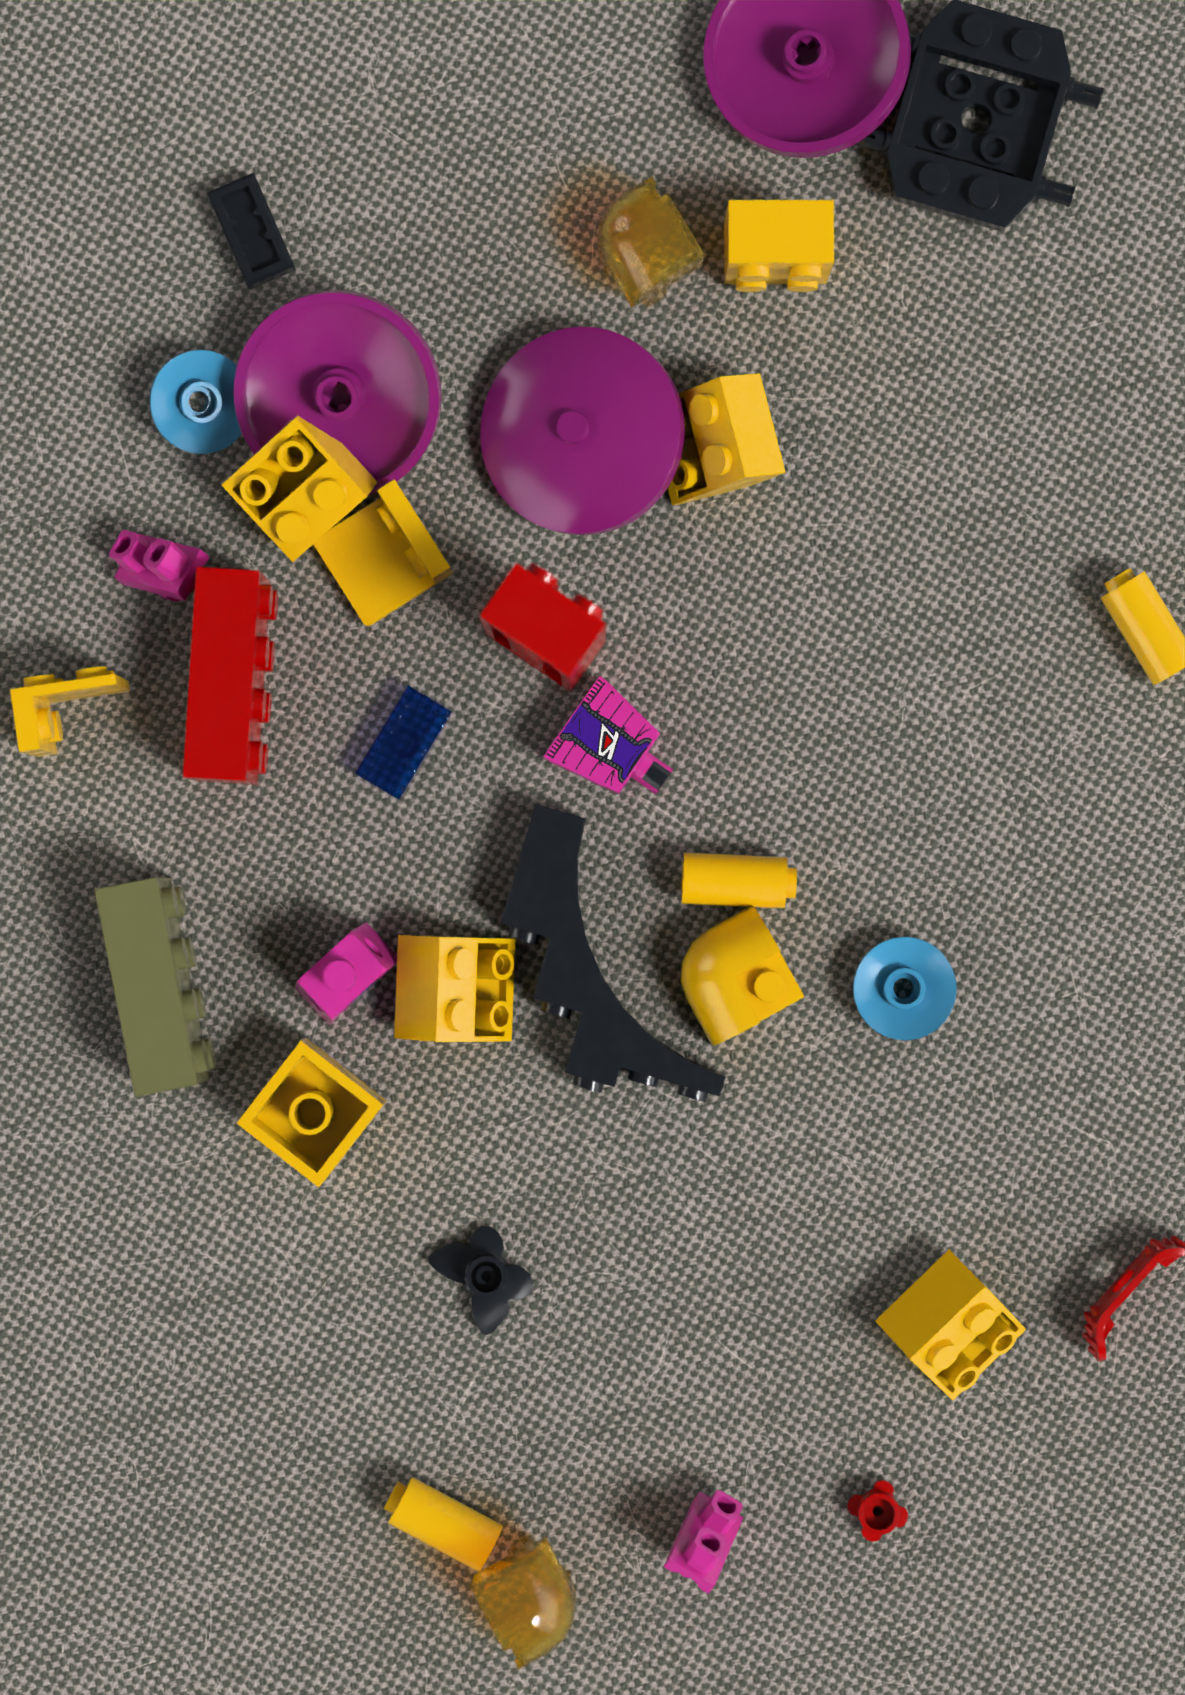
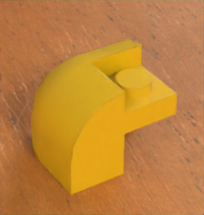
M754 906L747 907L707 929L691 943L682 960L680 981L686 1000L712 1046L754 1027L760 1021L805 997L781 955V951Z

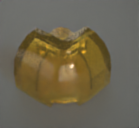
M653 176L621 194L608 206L599 224L598 256L605 274L608 272L612 274L631 308L643 301L650 307L664 299L667 287L702 267L705 256L669 195L666 194L660 197L655 188L657 184Z
M528 1535L512 1543L509 1556L472 1575L470 1588L503 1650L512 1649L516 1657L514 1661L518 1669L548 1654L565 1640L574 1623L576 1588L571 1571L565 1574L546 1536L532 1543Z

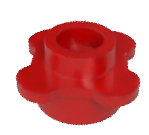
M886 1480L876 1481L873 1489L863 1495L854 1494L847 1502L849 1513L857 1516L862 1525V1536L871 1542L880 1540L882 1535L891 1532L895 1527H903L908 1520L906 1508L898 1505L893 1496L894 1487ZM880 1506L882 1513L880 1515L873 1514L874 1507Z

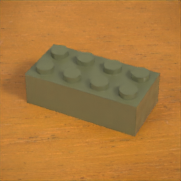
M155 877L94 889L135 1097L198 1085L210 1079L209 1069L216 1068V1060L211 1039H202L199 1019L206 1017V1009L201 988L192 987L189 968L196 967V957L191 937L183 938L179 917L186 916V906L181 887H174L171 878Z

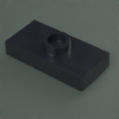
M254 173L207 192L249 290L296 270Z

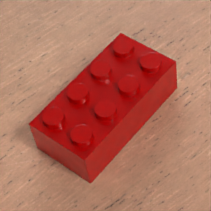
M516 562L479 616L485 633L498 644L571 693L605 644L606 623L602 620L603 610L579 593H576L572 600L563 595L558 590L559 585L557 583L559 580L537 564L532 562L528 569H525Z
M196 567L183 777L193 781L257 785L258 774L266 775L268 744L260 741L261 723H269L271 718L272 696L271 692H266V689H264L265 671L273 672L275 642L269 641L267 627L268 620L276 621L278 590H273L270 581L258 570Z

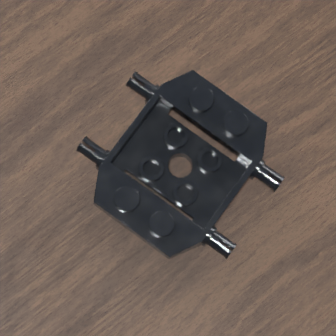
M952 0L923 29L922 33H910V61H912V66L893 131L883 132L875 129L871 134L854 145L881 153L880 158L884 159L883 164L894 201L1001 232L1014 222L1032 202L1038 203L1039 199L1061 204L1069 208L1076 186L1046 179V176L1042 175L1061 107L1066 105L1069 100L1098 109L1104 88L1076 81L1075 77L1071 76L1062 30L959 0ZM941 56H946L1039 83L1038 90L942 64L940 59ZM969 109L983 111L988 116L989 128L979 134L967 131L962 123V114Z

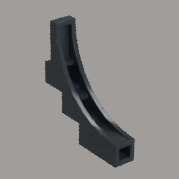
M535 804L501 924L511 926L508 934L509 937L538 945L540 935L550 938L533 994L534 999L542 1001L540 1010L570 1019L572 1010L582 1012L565 1073L574 1075L573 1085L602 1093L604 1084L615 1087L621 1067L630 1070L627 1079L657 1088L659 1079L679 1084L677 1094L691 1099L707 1102L709 1094L720 1097L726 1076L721 1072L686 1059L654 1038L625 1010L603 978L586 939L578 900V856L585 818Z

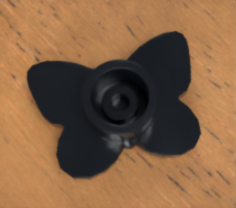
M480 1226L475 1229L470 1237L469 1245H465L462 1242H453L433 1251L428 1257L430 1265L437 1272L448 1279L465 1284V1290L471 1292L473 1316L477 1327L484 1335L492 1333L508 1315L510 1309L509 1300L525 1298L532 1292L533 1288L531 1275L523 1267L506 1263V1259L503 1258V1240L499 1232L491 1226Z

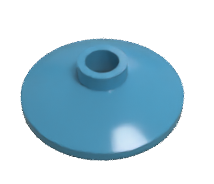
M208 350L187 351L173 357L163 365L152 383L149 404L156 428L170 444L186 452L209 454L230 446L240 437L242 432L234 405V379L237 365L222 354ZM197 391L201 392L205 397V405L200 411H194L189 406V397Z
M897 937L879 943L862 958L854 976L853 996L859 1014L873 1030L883 1036L896 1040L919 1039L937 1030L950 1015L956 999V978L949 961L935 946L917 938ZM900 978H906L912 984V991L905 998L897 997L893 990L895 982Z

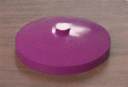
M719 0L710 18L704 41L703 60L707 85L718 109L729 125L748 142L763 150L794 158L820 157L842 151L863 140L883 123L898 102L904 89L910 67L911 43L907 21L899 0Z
M325 290L306 294L287 302L271 313L254 330L240 355L234 379L235 411L241 432L253 454H256L296 416H299L341 442L373 476L377 484L369 495L377 493L378 489L394 479L396 482L399 481L418 463L434 437L441 412L442 394L439 371L434 356L421 333L402 313L377 298L354 291Z
M571 327L556 330L542 335L521 348L508 360L493 381L484 403L480 426L481 450L487 472L493 485L506 503L525 519L540 527L558 533L580 536L597 535L616 530L645 514L660 499L670 485L681 459L685 435L682 403L671 377L662 364L649 351L633 340L619 333L596 327Z

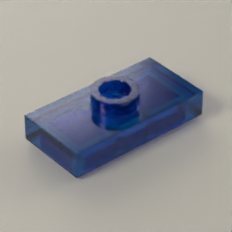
M408 685L355 774L401 800L453 712Z

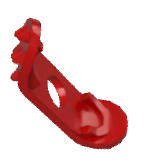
M1171 1236L1170 1240L1163 1238L1162 1242L1150 1239V1245L1145 1246V1249L1098 1301L1090 1307V1312L1085 1311L1083 1313L1087 1322L1084 1328L1087 1332L1082 1335L1090 1345L1087 1348L1097 1361L1106 1360L1105 1339L1115 1325L1110 1316L1158 1263L1167 1268L1176 1259L1185 1256V1241L1183 1242L1175 1236Z

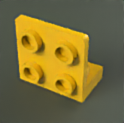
M395 479L377 490L380 495L379 499L331 528L313 544L361 621L367 627L372 626L453 574L448 562Z
M91 667L76 670V679L64 681L63 678H55L54 674L24 678V687L10 689L19 752L35 757L57 754L56 742L63 741V729L60 714L58 711H51V703L129 692V681L116 675L114 671H107V667Z

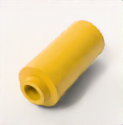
M1129 568L1104 583L1109 593L1100 599L1153 686L1184 669L1185 636L1146 572L1144 571L1135 576L1132 569Z
M683 853L681 904L785 908L786 898L795 899L797 868L787 867V857Z
M414 1477L410 1478L407 1485L397 1481L383 1508L392 1513L388 1524L477 1572H480L487 1561L503 1528L502 1524Z

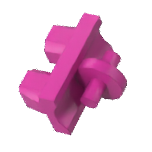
M127 530L120 532L109 552V556L120 565L114 578L122 585L156 593L162 598L173 602L186 601L189 593L195 590L196 567L204 566L209 559V556L199 548Z
M716 1490L711 1497L699 1491L689 1507L663 1567L671 1572L680 1573L683 1577L691 1578L701 1590L709 1594L718 1580L744 1518L740 1516L743 1508L741 1502L721 1490Z

